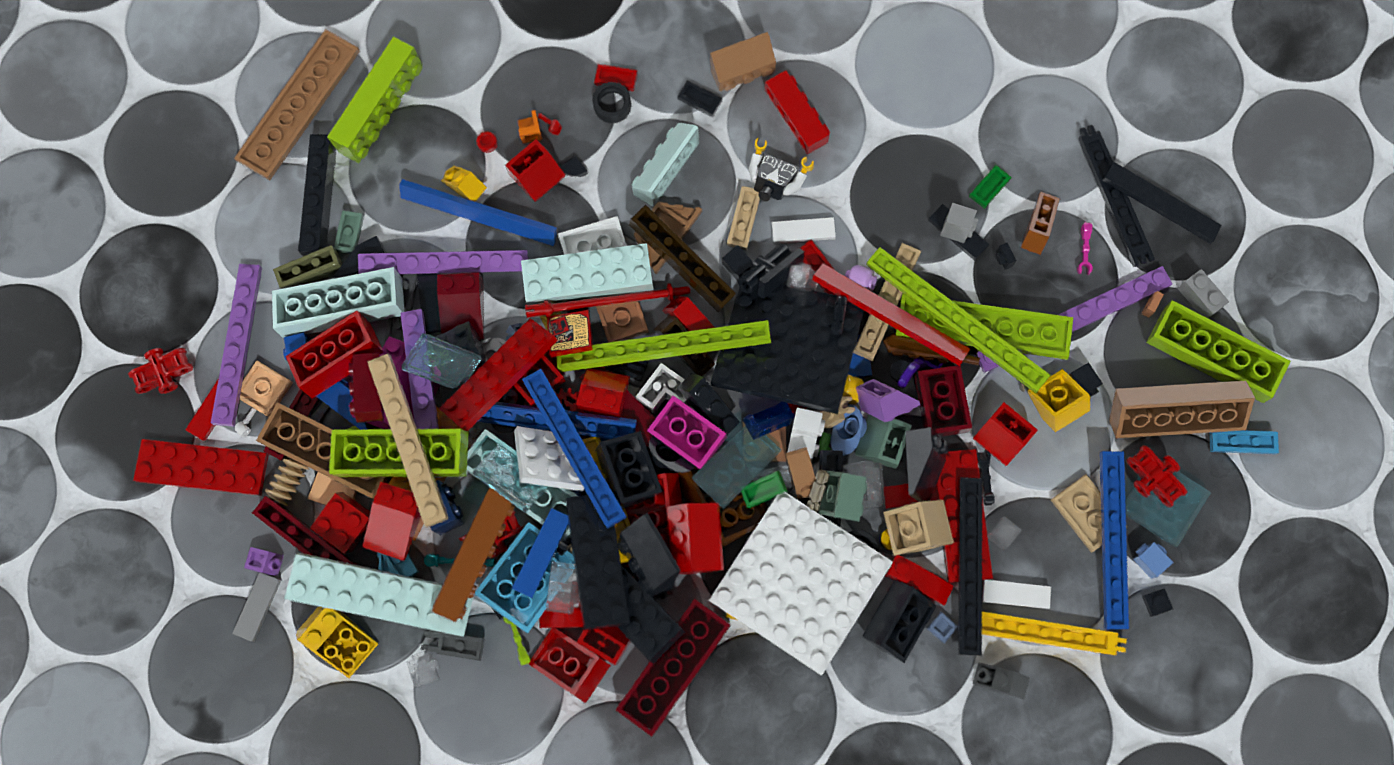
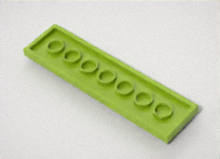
M902 294L900 305L902 310L959 343L972 346L908 296ZM953 301L1019 352L1068 360L1073 317ZM899 330L896 331L898 336L909 337Z

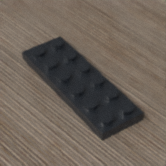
M588 495L567 497L565 502L583 629L591 630L628 625L630 621L615 525L607 529Z

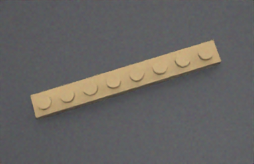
M385 354L369 361L368 365L425 527H430L447 520L448 516L392 357L389 354Z

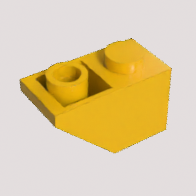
M457 166L449 168L441 180L461 197L474 202L487 189L471 171Z

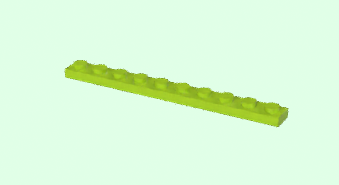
M881 247L866 262L869 268L1034 393H1037L1051 375Z
M766 320L593 345V350L557 356V369L559 372L767 344L771 343L769 322Z

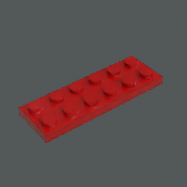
M529 318L439 410L460 429L468 432L558 340L553 334Z
M142 439L133 481L261 496L269 454Z
M976 449L949 451L946 453V462L937 482L938 498L944 501L954 542L953 544L943 546L948 583L959 582V478H980ZM982 498V580L993 579Z

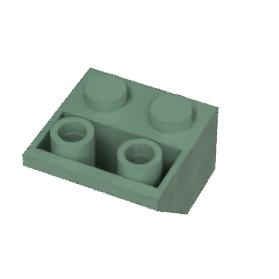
M868 415L866 420L867 430L864 436L860 438L855 455L896 469L906 444L905 431H910L912 425L897 419L883 422L872 415Z

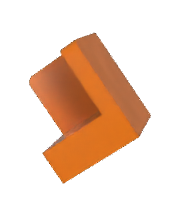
M536 110L531 111L532 117L518 120V130L523 144L533 142L535 139L543 140Z

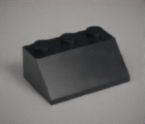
M641 431L599 443L595 451L608 486L622 509L637 505L662 493Z
M648 513L644 514L621 532L617 544L620 552L625 554L629 560L630 570L638 576L642 591L647 592L649 598L673 587L680 573V568Z
M894 579L862 637L877 648L905 663L934 612L936 605L914 587Z

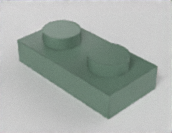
M342 210L334 244L337 252L351 254L358 245L364 220L362 213Z

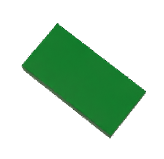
M995 165L970 193L969 197L985 209L1012 177Z
M775 471L740 488L747 508H752L787 492L780 471Z

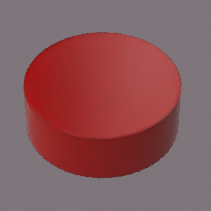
M488 131L479 134L476 140L479 150L484 153L493 152L498 145L496 136Z

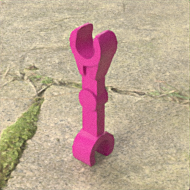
M1085 222L1081 226L1083 255L1082 263L1077 267L1078 274L1082 273V266L1087 267V275L1093 270L1092 264L1088 262L1089 240L1093 224Z

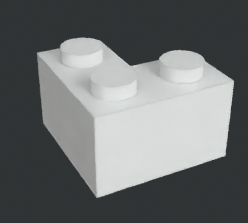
M662 363L636 395V399L653 414H655L666 398L671 399L672 396H675L686 405L689 403L677 389L685 379Z
M797 408L787 453L807 447L811 462L813 457L818 456L820 445H817L816 441L818 436L822 437L826 421L822 420L823 413Z

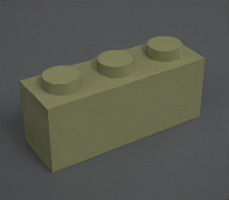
M330 245L274 268L273 271L279 287L284 289L315 283L332 277L343 263L337 250Z

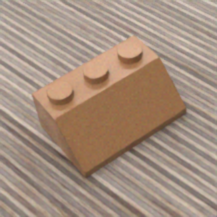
M768 32L710 53L711 73L719 92L723 90L729 91L741 83H750L760 76H769L776 70V60Z

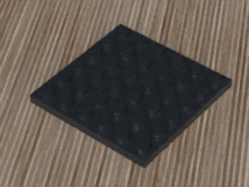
M781 284L763 299L758 296V288L752 293L749 292L747 294L739 287L728 326L768 320L771 343L720 350L711 378V386L838 414L864 310L847 301L842 334L833 335L831 333V325L837 295Z

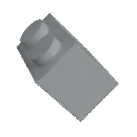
M952 203L940 236L964 243L967 237L971 238L976 228L978 219L975 218L977 210Z
M1202 269L1177 288L1198 314L1209 318L1229 303L1228 299Z

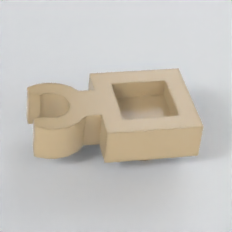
M842 397L838 414L820 411V413H823L822 420H826L825 428L834 427L845 420V413L851 414L855 411V407H847L852 397Z

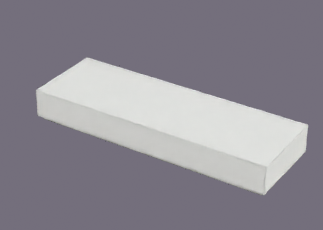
M834 217L772 222L773 244L806 242L810 240H833L836 238Z
M983 580L982 602L1050 609L1051 586Z

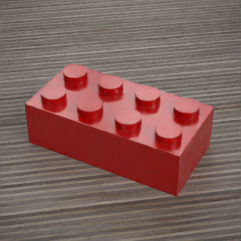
M355 311L285 357L298 388L311 398H314L350 375L349 363H353L352 355L379 353L381 355L384 351L370 322L360 312Z

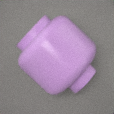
M855 265L845 273V276L871 292L874 290L877 276L874 275V271L871 268Z

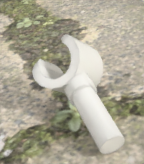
M251 408L243 421L235 425V431L242 438H245L251 431L247 425L257 411L254 408Z

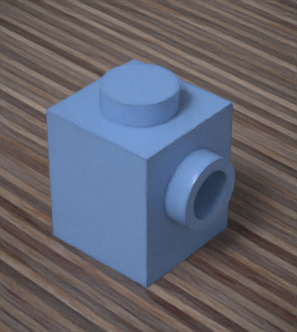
M1155 542L1141 545L1135 551L1137 555L1133 558L1137 565L1151 579L1161 575L1173 563L1166 555L1167 551L1161 545H1156Z

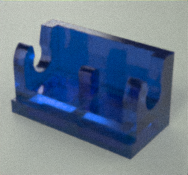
M780 402L754 415H747V417L743 418V422L752 439L755 440L790 425L795 415L787 403Z

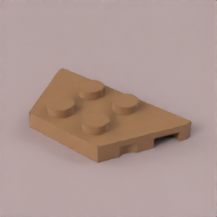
M657 202L652 208V211L681 240L702 213L700 207H696V209L683 207V205H669L663 202ZM636 232L634 233V238L638 244L647 243ZM647 243L650 266L653 272L657 274L666 261Z

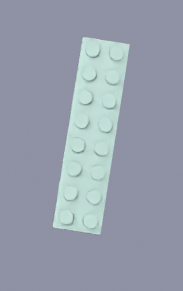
M297 553L284 599L464 637L473 597L472 599L467 598L464 606L468 608L463 619L458 618L457 622H453L431 612V608L443 585L441 583Z

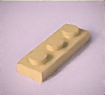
M741 187L727 246L735 247L738 245L743 250L748 248L760 202L759 192L753 188Z

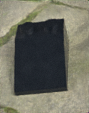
M931 427L905 431L909 495L918 502L930 501L946 462V453H948L947 442Z

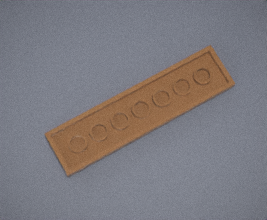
M325 29L234 159L270 181L360 53L359 48Z

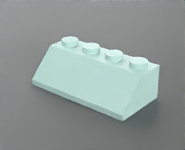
M678 123L675 128L672 127L668 131L666 141L658 145L655 150L656 155L652 160L649 159L646 162L641 176H637L632 182L633 195L652 207L655 206L698 146L699 131L696 125Z

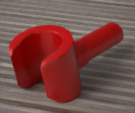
M538 114V118L550 125L548 131L558 136L562 130L559 121H552L543 114Z

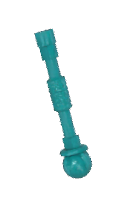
M429 553L424 557V563L428 567H438L439 564L444 563L453 564L455 558L440 557L439 554L435 555L433 553ZM495 558L486 559L484 565L494 567Z

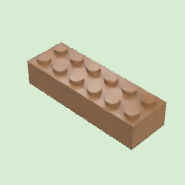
M1247 381L1115 389L1109 421L1116 438L1241 431L1247 428L1255 397Z
M278 402L276 403L256 439L257 442L372 499L375 498L380 482L387 483L389 477H337L329 474L332 429Z

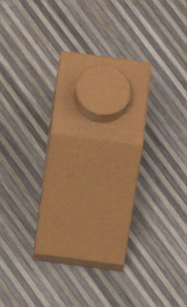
M807 447L785 453L790 481L797 500L808 498L813 483L816 481Z

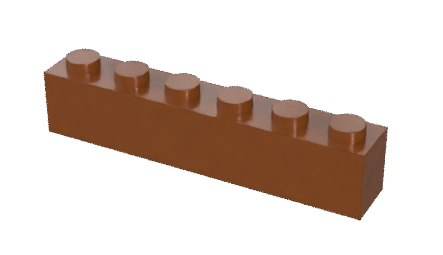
M491 487L488 488L431 608V612L453 622H457L458 618L463 619L468 608L464 606L467 598L472 599L477 589V586L474 585L477 577L482 578L487 567L484 565L487 556L492 557L497 546L493 543L497 536L501 537L506 527L503 524L506 515L510 517L515 508V504L512 503L514 498Z

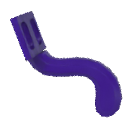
M922 357L914 359L915 361L907 366L899 378L898 386L901 388L906 387L915 372L921 371L926 367L932 369L941 368L944 363L936 366Z

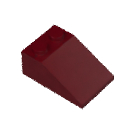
M480 273L437 275L441 334L469 321L480 339L484 340V280Z

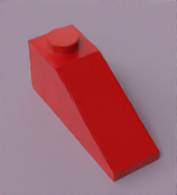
M900 555L893 557V563L886 572V577L914 587L925 597L945 606L954 587L952 584Z

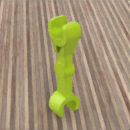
M503 617V621L511 626L513 639L518 647L517 653L520 664L526 665L530 663L528 653L525 647L522 646V639L516 625Z

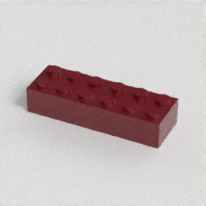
M696 599L692 601L678 621V624L685 633L654 664L648 663L615 709L651 737L657 732L731 627L728 622Z

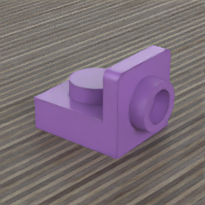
M250 547L244 568L278 576L284 556Z

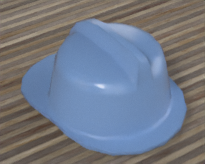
M848 404L847 407H855V411L851 414H844L845 420L833 427L831 436L832 449L843 451V456L849 455L857 448L860 438L864 436L867 430V422L864 416H862L856 406Z

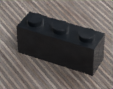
M691 373L677 387L698 414L727 435L740 423L704 377Z

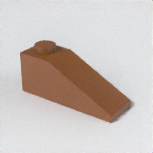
M1040 191L1024 234L1021 248L1041 255L1050 237L1060 198Z

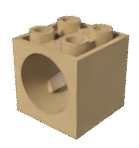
M943 500L918 502L884 512L894 555L916 553L954 543Z

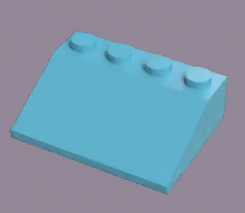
M529 522L474 593L477 598L527 634L575 571L573 555L566 551L561 556L555 551L533 598L512 589L540 532L539 529Z

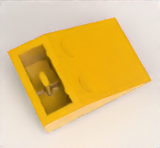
M320 606L316 608L295 633L300 643L347 678L354 674L378 645L372 637L342 611Z

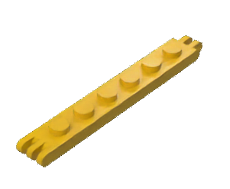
M982 612V635L1114 656L1117 655V652L1126 653V648L1118 647L1117 644H1127V639L1119 638L1116 632Z

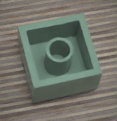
M827 471L830 476L828 482H825L826 488L820 502L818 514L859 521L863 513V495L867 491L866 477Z

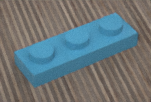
M1245 430L1210 432V452L1278 454V432Z

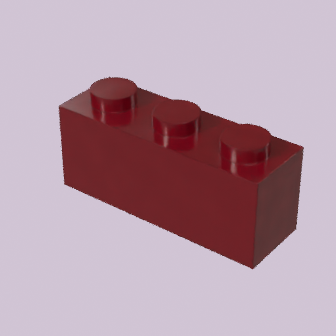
M379 353L352 355L353 363H349V374L353 376V382H349V390L354 402H350V414L355 415L357 423L384 421L383 405L368 365L369 361L380 357Z

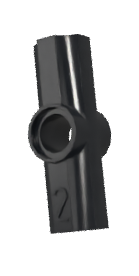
M784 244L778 245L765 257L762 255L758 256L751 268L738 279V285L741 287V290L747 294L756 290L759 279L791 254L789 247Z

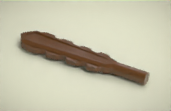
M892 333L883 340L887 351L895 356L908 355L909 358L914 359L922 357L926 361L938 360L939 363L944 364L952 362L909 337L898 336ZM966 355L963 362L979 366L980 357Z

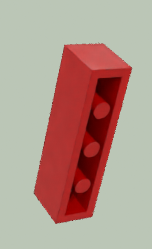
M785 70L765 82V92L808 155L828 143L830 131L827 125L822 124L818 119L819 114L814 107L811 108L808 104L806 94L798 89L794 76H790Z

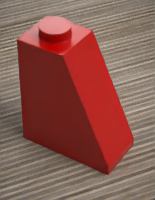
M676 296L662 310L667 316L676 317L687 331L715 328L688 297Z

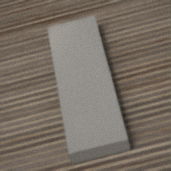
M259 572L232 634L255 642L281 580Z

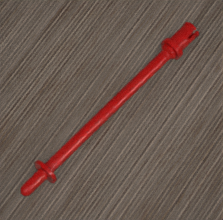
M667 283L666 289L554 304L544 300L543 303L526 304L525 311L534 310L526 312V318L544 315L550 317L553 312L663 297H668V300L672 302L673 296L690 294L691 288L689 286L672 288L671 283Z

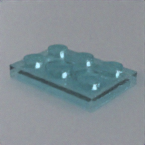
M500 443L477 465L472 473L524 513L549 488V486L521 483L517 456Z

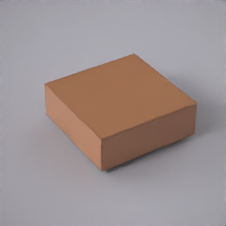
M1159 291L1154 292L1149 297L1142 315L1149 318L1156 311L1164 294Z

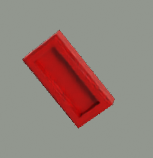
M598 64L594 84L601 86L604 83L616 82L625 86L628 91H634L638 71Z

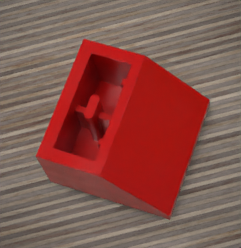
M537 139L505 164L508 174L534 202L539 200L566 177L551 154Z
M1003 402L972 439L986 451H989L1004 466H1007L1038 429Z
M617 626L583 630L577 643L617 666L631 641Z

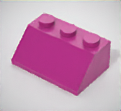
M675 396L671 397L647 430L700 470L727 438L725 432Z

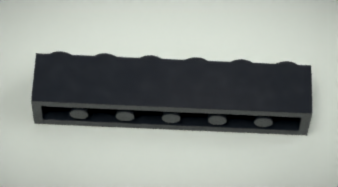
M310 134L298 252L302 256L327 247L336 149L327 137L329 134Z

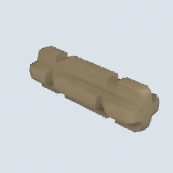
M817 471L815 476L817 481H814L809 496L811 500L809 499L806 505L815 512L819 510V501H822L826 488L825 482H828L830 476L827 471Z

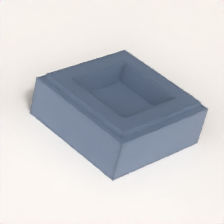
M940 612L927 627V630L944 644L958 628V625L944 613Z

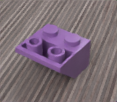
M875 379L856 387L860 409L883 422L892 421L896 416L911 412L913 408L920 406L918 400Z

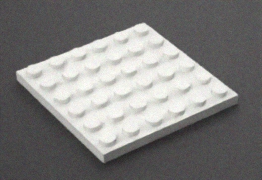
M785 492L776 496L709 601L822 675L893 562L814 510H810L808 506Z

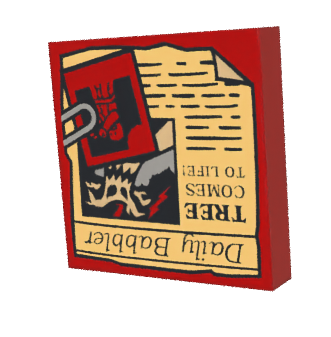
M588 310L547 317L548 331L558 340L549 349L551 357L593 350L590 313Z

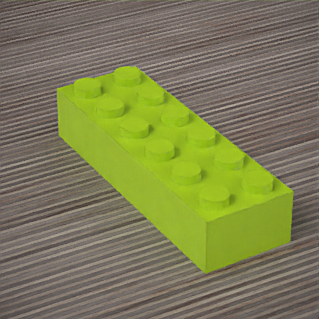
M393 36L327 136L338 153L358 164L367 156L369 147L378 139L380 130L383 126L387 125L391 113L399 107L401 98L410 90L412 81L422 71L423 65L413 46Z
M1173 300L1164 307L1146 342L1221 382L1247 381L1255 399L1261 403H1265L1274 397L1291 362Z
M391 429L332 430L329 474L337 477H408ZM417 429L434 477H467L468 432L462 429Z

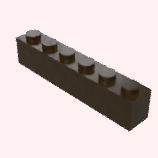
M646 204L630 219L629 226L717 312L736 295Z

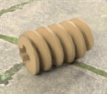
M293 459L282 460L286 467L279 466L278 469L282 474H274L278 481H270L269 484L273 487V490L265 489L270 498L286 506L288 504L284 500H292L289 492L296 493L297 491L293 484H301L297 477L306 476L302 469H310Z

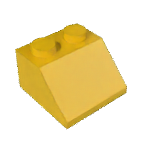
M1063 369L1051 375L1037 393L1030 389L1028 390V394L1042 420L1054 432L1059 431L1090 411V395Z

